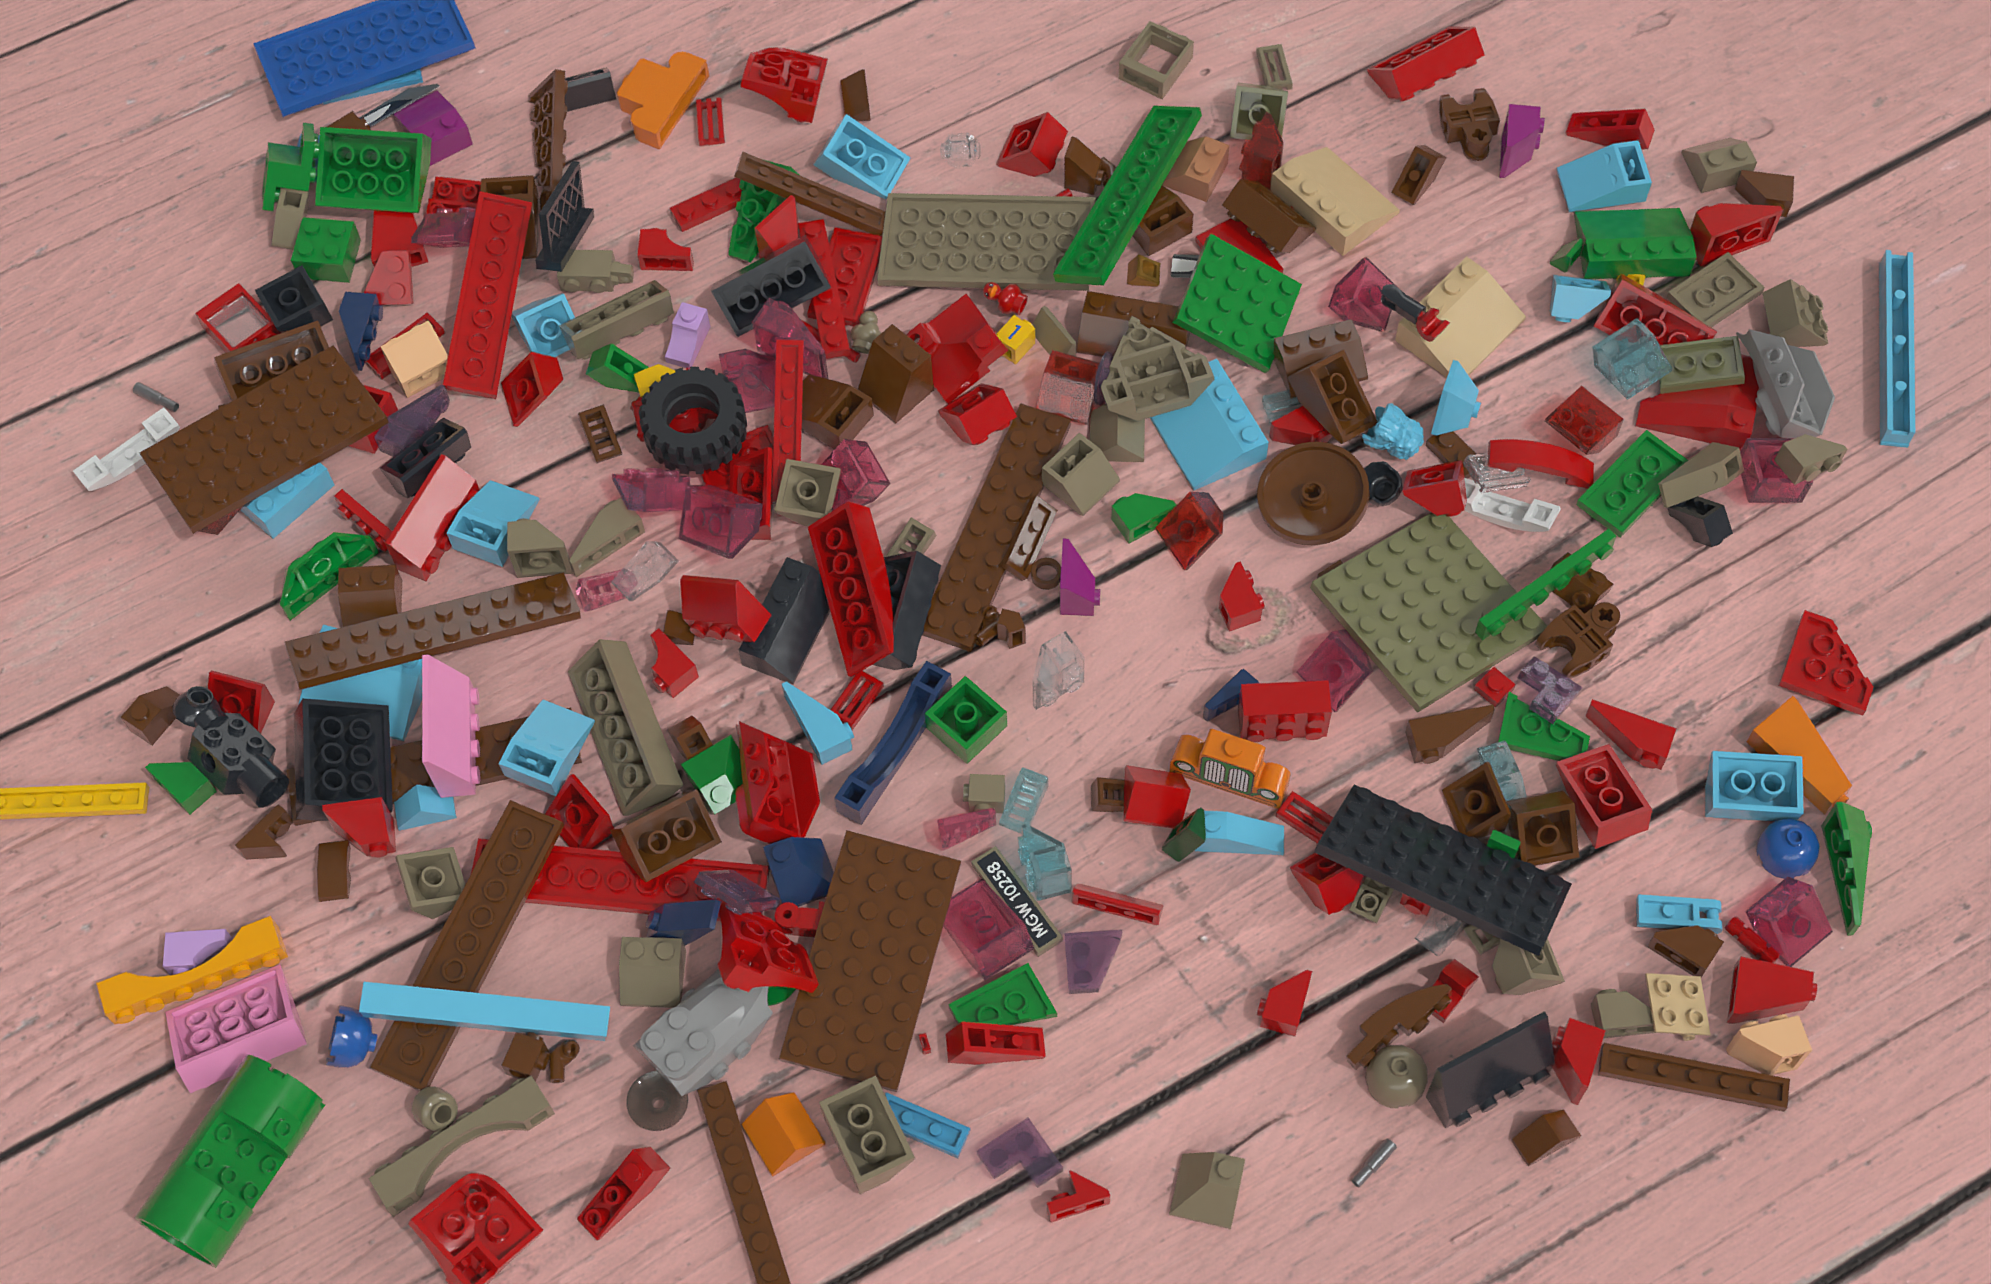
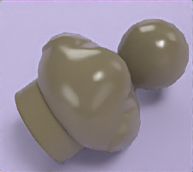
M865 311L860 316V324L855 325L851 329L852 348L858 352L869 354L873 340L881 332L877 326V315L872 311Z

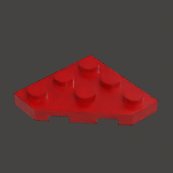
M1804 610L1778 686L1863 716L1872 694V683L1868 677L1865 678L1858 667V660L1848 644L1843 643L1837 633L1838 628L1834 621Z

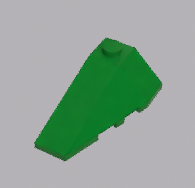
M767 161L783 169L800 175L790 166ZM740 180L739 188L742 192L740 202L736 204L738 217L737 223L732 228L728 255L732 258L751 263L759 253L755 227L787 198Z

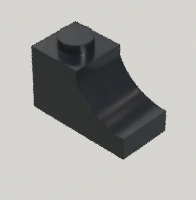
M1697 496L1667 508L1669 515L1686 527L1695 542L1714 547L1733 534L1725 506Z

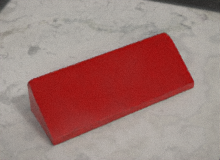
M1079 883L1073 888L1072 903L1075 905L1159 925L1163 911L1162 904Z

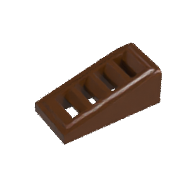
M604 404L578 413L580 424L596 463L622 455ZM602 419V423L589 427L588 423ZM606 428L605 432L592 436L591 432ZM608 436L610 438L609 441L600 444H595L596 440ZM613 445L614 450L599 454V449Z
M1097 777L1091 784V810L1094 812H1124V779ZM1114 791H1118V800H1114Z

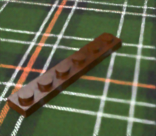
M742 152L734 177L784 198L792 195L795 197L796 203L870 234L882 235L886 211L746 152Z
M1603 1043L1601 1048L1599 1076L1785 1112L1788 1108L1790 1079L1609 1043Z

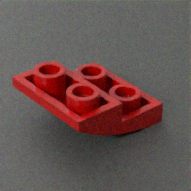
M435 176L432 199H428L425 224L472 230L479 191L481 192V181Z

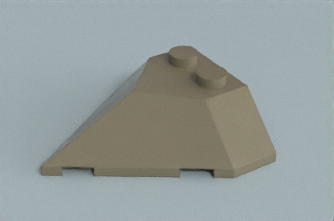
M1131 316L1128 323V331L1126 335H1123L1111 362L1108 377L1101 385V392L1108 410L1139 421L1191 406L1214 381V375L1207 357L1200 353L1194 354L1185 348L1184 344L1153 327L1150 329L1140 324L1139 319Z

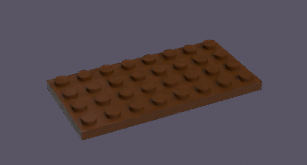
M333 345L139 453L194 534L389 422L381 408Z
M846 830L809 955L819 985L813 993L799 989L779 1061L860 1083L876 1076L882 1089L893 1092L898 1091L958 877L961 860Z

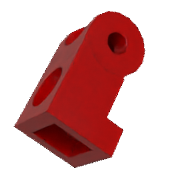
M819 901L818 909L798 907L790 902L783 903L776 908V923L787 935L815 938L825 902Z

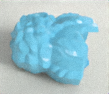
M1392 403L1387 404L1386 408L1377 407L1375 414L1378 423L1370 428L1367 434H1362L1364 443L1371 448L1387 449L1391 456L1407 460L1413 457L1415 453H1418L1419 447L1424 443L1423 427H1420V423L1406 417L1404 412Z

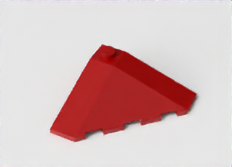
M1741 354L1745 384L1660 393L1652 398L1648 397L1642 400L1639 405L1635 426L1711 444L1715 442L1738 447L1740 451H1744L1752 435L1757 407V391L1759 390L1753 359L1751 356Z

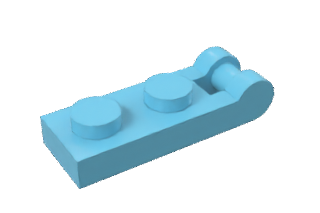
M1640 894L1636 898L1637 927L1677 929L1698 925L1701 928L1710 929L1716 934L1722 932V921L1719 920V913L1722 912L1721 901ZM1699 911L1706 913L1707 919L1700 918Z

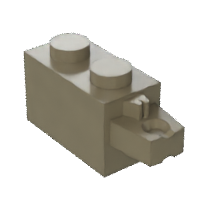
M575 250L563 271L557 272V278L561 291H593L602 293L613 292L614 285L619 283H633L634 271L632 265L620 264V262L615 261L613 250Z

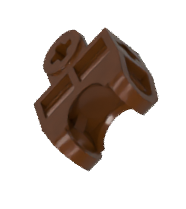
M1475 89L1473 93L1474 102L1467 105L1456 102L1449 94L1440 95V124L1447 144L1460 141L1464 155L1472 161H1482L1487 158L1489 154L1488 144L1491 142L1492 136L1498 133L1500 118L1495 104L1486 89Z
M1602 602L1584 614L1574 604L1557 616L1544 629L1535 645L1540 650L1548 647L1550 649L1553 647L1567 649L1571 654L1572 660L1564 666L1561 672L1567 679L1574 678L1589 671L1610 655L1613 644L1608 639L1615 634L1616 627L1620 621V611L1615 605Z

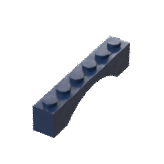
M928 661L924 663L912 681L899 711L883 738L868 758L849 775L834 797L838 813L860 825L863 824L926 729L925 713L952 688L951 673Z

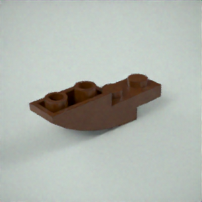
M1448 984L1417 990L1396 999L1378 1010L1360 1025V1032L1365 1038L1346 1056L1347 1062L1355 1070L1361 1065L1366 1068L1376 1056L1375 1052L1383 1044L1387 1047L1399 1036L1397 1032L1399 1028L1408 1037L1413 1032L1419 1034L1430 1023L1427 1018L1435 1011L1438 1013L1442 1012L1451 1003L1452 1000L1449 997L1452 995V988Z

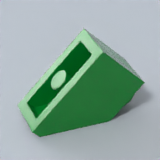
M610 343L592 352L586 375L607 388L639 393L634 374L649 367Z
M1134 493L1128 497L1119 498L1112 505L1111 520L1130 544L1176 519L1177 505L1173 500Z
M191 762L149 763L145 767L153 779L189 815L217 792L211 782Z

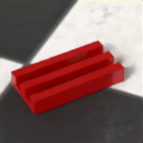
M721 97L716 98V101L707 98L706 102H701V99H697L699 145L725 144ZM713 108H717L719 138H714ZM703 109H707L709 139H704Z
M861 671L853 677L830 710L839 716L843 724L847 722L853 731L883 689L884 683ZM862 679L866 680L842 714L839 713ZM872 684H873V685H874L873 688H872V689L870 690V692L867 694V696H866L865 699L862 701V703L860 704V706L857 708V710L855 711V713L852 715L851 718H848V717L851 715V713L854 711V709L856 708V706L859 704V702L861 701V699L864 697V695L866 694V692L869 690V688H870V687L872 686Z
M1292 791L1276 812L1275 817L1318 844L1322 837L1320 833L1324 834L1327 828L1308 814L1292 806L1291 803L1294 802L1328 825L1333 817Z

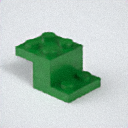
M303 122L300 147L268 142L262 186V210L273 211L274 202L278 203L281 188L309 191V184L315 183V158L318 159L319 134L314 133V124Z

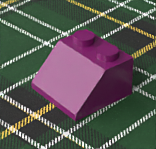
M1509 104L1501 136L1499 178L1507 177L1532 159L1534 149H1539L1540 134L1538 133L1543 134L1545 118L1540 117V106Z

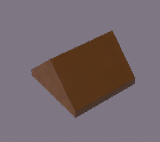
M1490 762L1483 763L1442 789L1460 833L1478 839L1491 835L1493 830L1505 831L1511 813Z

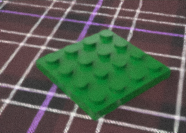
M1210 234L1205 240L1173 323L1266 373L1270 370L1275 357L1274 338L1283 336L1302 284L1215 235Z

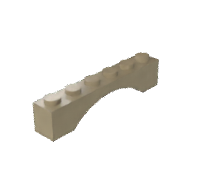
M532 1075L528 1078L518 1079L511 1084L509 1090L501 1095L491 1096L483 1103L482 1107L473 1113L467 1112L461 1115L454 1125L446 1130L440 1129L434 1132L424 1144L407 1149L402 1154V1157L394 1163L380 1166L374 1172L375 1175L371 1176L369 1180L386 1209L394 1217L421 1200L426 1185L436 1169L462 1145L480 1136L497 1131H529L555 1113Z

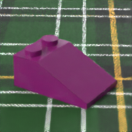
M438 90L414 101L393 114L404 132L421 133L432 138L430 166L473 145L468 126L456 108Z

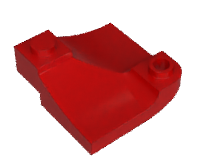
M779 47L750 52L740 87L759 93L774 101L788 112V118H793L798 122L812 123L828 59Z
M967 293L933 320L927 323H919L906 334L913 341L920 338L917 344L931 355L933 385L948 404L991 371L988 366L1009 351Z
M724 900L719 909L722 925L721 959L717 964L723 983L732 989L738 988L746 992H750L755 987L780 986L813 993L819 983L806 949L801 944L791 941L785 935L783 929L772 919Z
M470 1173L459 1179L416 1214L408 1223L435 1257L447 1277L445 1280L449 1284H489L500 1271L543 1232L539 1224L505 1188L491 1177L480 1173ZM474 1189L477 1192L470 1194L469 1190Z

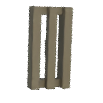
M1282 44L1258 47L1256 55L1265 86L1281 90L1283 87H1286L1287 90H1291L1293 83ZM1274 51L1277 53L1284 78L1281 81L1273 56ZM1264 53L1267 54L1274 82L1271 81Z

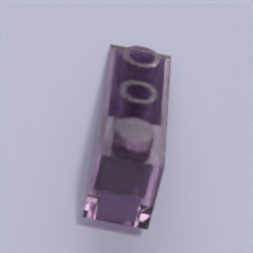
M440 385L388 416L389 423L381 427L374 437L379 450L394 457L432 427L441 413L448 409L450 403L445 386Z

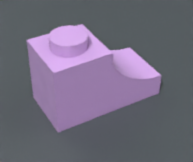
M682 302L672 322V335L665 355V361L680 367L690 368L693 366L707 336L710 322L707 309Z
M226 929L165 933L163 968L169 975L194 969L220 953L233 938Z

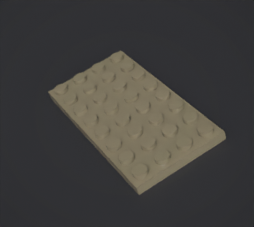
M888 193L877 276L878 286L984 288L987 283L995 282L1001 289L1010 284H1016L1020 289L1089 291V285L1055 282L1053 273L1094 206L1096 197Z

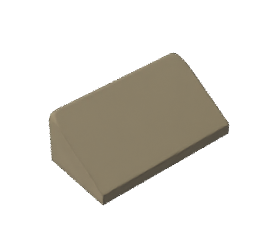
M1042 307L1032 324L1035 328V338L1059 366H1062L1076 357V341L1048 307Z

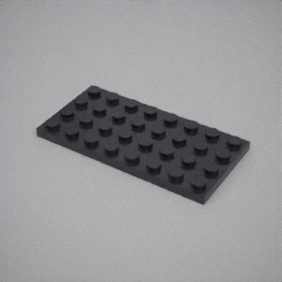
M1355 784L1325 830L1314 851L1327 859L1537 956L1540 955L1572 885V883L1565 881L1558 875H1552L1543 871L1532 863L1521 861L1515 857L1512 858L1503 850H1494L1487 847L1486 844L1475 837L1462 834L1448 825L1440 824L1427 818L1420 812H1414L1399 805L1396 801L1383 798L1372 793L1371 790Z

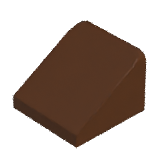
M667 610L663 633L674 644L694 645L695 635L690 631L691 627L683 620L682 613Z

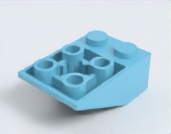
M1639 140L1611 144L1556 169L1569 212L1646 202L1652 184Z
M490 480L459 510L448 529L447 535L453 549L503 567L509 556L507 552V522L523 518L529 519L540 498Z
M542 699L512 737L499 762L504 776L557 796L595 720Z

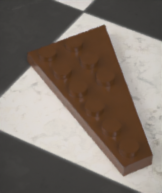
M555 69L528 95L529 102L534 103V109L530 113L531 121L536 122L532 134L536 167H541V173L537 177L538 186L543 187L539 199L540 211L561 180L562 170L566 163L563 145L567 136L566 130H564L567 106L564 105V98L568 90V82L565 81V71Z

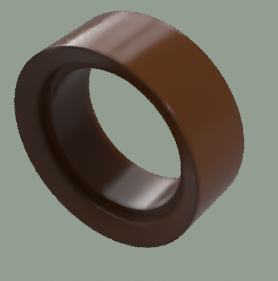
M1048 557L1037 560L1031 568L1032 582L1043 590L1057 587L1061 581V565L1055 559ZM1049 565L1056 569L1057 575L1052 580L1045 581L1038 578L1036 571L1041 566Z

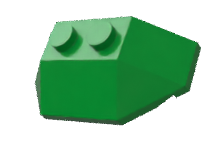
M333 532L324 540L316 543L302 557L295 559L285 569L280 606L286 617L291 621L338 585L339 568L361 567L378 554L379 551L373 539L367 535Z

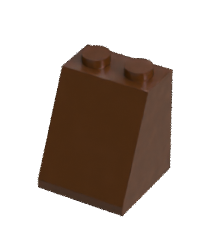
M891 324L873 340L858 390L871 397L873 406L896 424L934 391L931 355L895 325Z

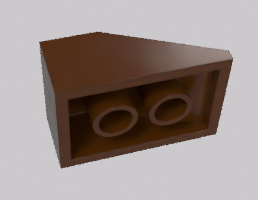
M1344 349L1288 376L1298 401L1340 444L1351 440L1378 423Z

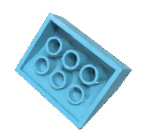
M1218 359L1209 362L1214 375V381L1191 406L1150 417L1193 491L1267 459L1269 442Z
M323 625L320 633L337 628ZM422 659L302 689L299 703L302 698L389 705L390 738L404 741L422 701Z

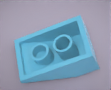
M846 114L836 125L813 165L835 180L887 199L888 193H891L910 157Z

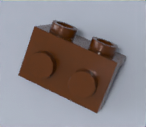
M1567 552L1556 562H1554L1550 569H1552L1554 566H1556L1572 554ZM1590 568L1585 574L1581 576L1576 574L1572 577L1569 584L1562 590L1558 591L1555 589L1552 592L1573 606L1575 604L1585 614L1610 592L1614 584L1603 573Z

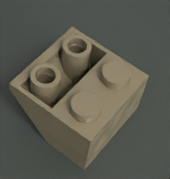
M1792 279L1762 293L1771 335L1783 337L1787 345L1795 347L1825 346L1828 344L1826 334L1828 326L1822 315L1824 306L1817 295H1813L1803 285L1800 286Z
M1078 433L1042 467L1043 486L1082 517L1120 482V478L1101 449L1081 433Z

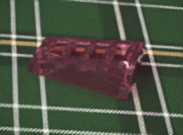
M630 567L578 579L576 592L584 612L639 594L640 588ZM621 579H625L628 588L623 589ZM612 582L614 583V586L616 588L615 591H612V588L610 586V583ZM602 586L605 593H601L599 587Z
M995 808L938 819L937 826L942 851L995 826Z

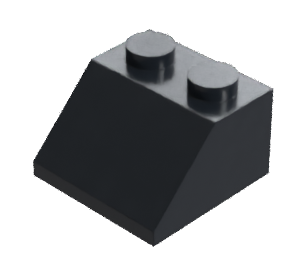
M303 265L255 289L256 294L278 331H290L318 321L320 326H323L333 320Z

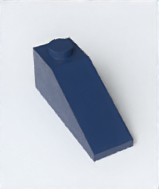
M715 899L663 904L651 911L647 918L646 928H649L647 938H680L683 940L684 946L715 930L721 901Z

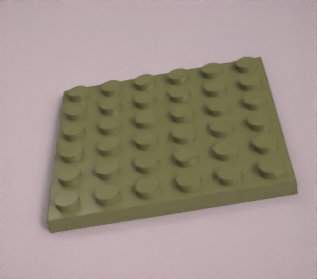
M1431 512L1312 581L1310 589L1417 713L1534 642L1547 627L1543 620L1529 607L1527 613L1518 621L1512 619L1505 624L1506 627L1494 637L1490 635L1483 641L1478 637L1475 630L1479 619L1517 592L1453 520L1445 514L1437 516Z

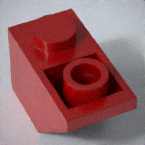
M1241 561L1235 563L1220 594L1219 610L1229 632L1261 621L1262 610L1265 609L1261 594H1256L1253 589L1252 575L1249 570L1244 569Z

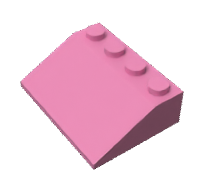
M422 655V762L441 798L476 795V784L480 783V770L478 766H475V757H480L479 741L475 740V731L480 730L479 716L475 714V705H479L478 688L473 687L470 678L430 655Z
M280 964L165 1012L175 1067L190 1093L207 1088L211 1084L232 1076L246 1055H252L267 1062L270 1059L294 1051L307 1044L299 1014Z

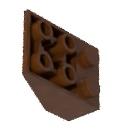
M534 176L481 178V192L532 202L522 259L537 258L539 193Z
M1161 186L1134 232L1133 238L1146 254L1150 256L1192 233L1194 214L1177 194Z
M808 374L803 380L802 430L842 454L874 416L872 398L849 384Z

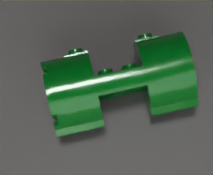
M252 1055L245 1056L202 1122L135 1216V1219L142 1226L161 1239L214 1268H217L254 1213L252 1209L285 1160L290 1159L325 1107V1104L322 1103L323 1099L299 1080L275 1068L270 1070L272 1066L270 1063Z

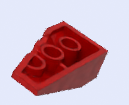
M1623 274L1619 276L1611 289V295L1605 300L1594 323V327L1616 339L1641 342L1651 346L1713 339L1717 333L1710 326Z

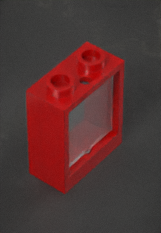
M239 283L195 313L202 328L225 353L281 334L268 313Z

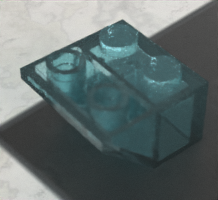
M1638 319L1633 320L1592 347L1594 367L1627 400L1672 372V367L1656 337Z
M1028 824L1021 825L1022 836L1017 837L1019 845L1018 855L1021 865H1025L1027 873L1025 879L1029 892H1035L1037 901L1071 893L1072 870L1064 843Z

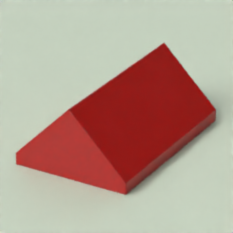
M770 447L730 461L729 539L771 540L773 452Z

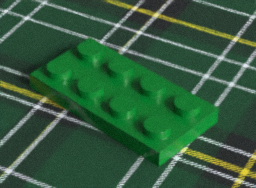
M1646 430L1578 499L1576 505L1621 538L1661 497L1658 483L1685 464L1688 459Z

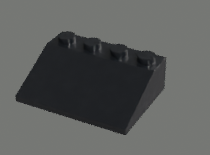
M302 698L294 712L296 819L329 821L323 812L322 805L382 797L390 813H392L389 705Z
M1545 1011L1437 1068L1426 1098L1445 1128L1453 1124L1459 1127L1471 1120V1114L1479 1110L1485 1113L1498 1105L1497 1100L1505 1096L1511 1099L1525 1090L1523 1086L1531 1082L1537 1085L1551 1076L1549 1072L1555 1064L1549 1020Z

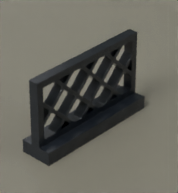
M578 161L571 162L539 213L543 248L535 259L536 269L562 272L594 219V209L585 208L581 168Z

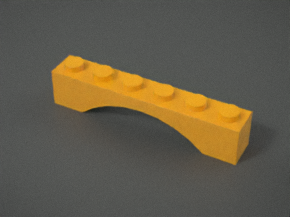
M271 916L241 927L234 939L220 953L206 963L189 971L160 977L139 976L124 972L96 984L105 1015L114 1025L125 1024L133 1021L138 1015L146 1012H157L163 1009L165 1005L174 1001L188 1000L197 992L205 989H216L223 982L233 978H244L256 969L275 966L282 959L287 958L288 955L278 925Z

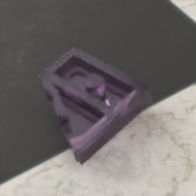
M1122 929L1064 933L1069 994L1095 993L1100 991L1121 942Z

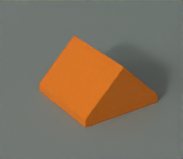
M795 1092L764 1099L741 1124L772 1177L826 1145Z

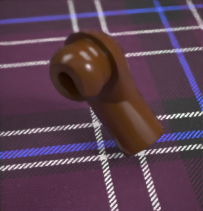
M564 1041L551 1052L549 1059V1082L563 1083L565 1081V1066L576 1058L580 1051L577 1041Z

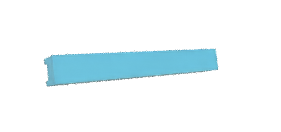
M1886 250L1879 262L1880 445L1908 448L1916 432L1913 252H1908L1906 256L1893 255L1891 250Z
M363 982L359 1013L366 1018L506 1032H532L537 1035L605 1041L610 1006Z

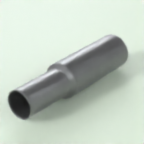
M137 382L133 387V393L157 405H162L174 412L179 408V403L140 382Z
M1386 1138L1364 1163V1167L1351 1180L1355 1186L1360 1188L1371 1174L1375 1173L1397 1149L1393 1141Z

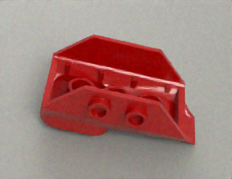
M739 721V724H736L739 741L743 784L736 789V802L741 830L745 834L768 844L789 837L805 838L820 805L813 753Z

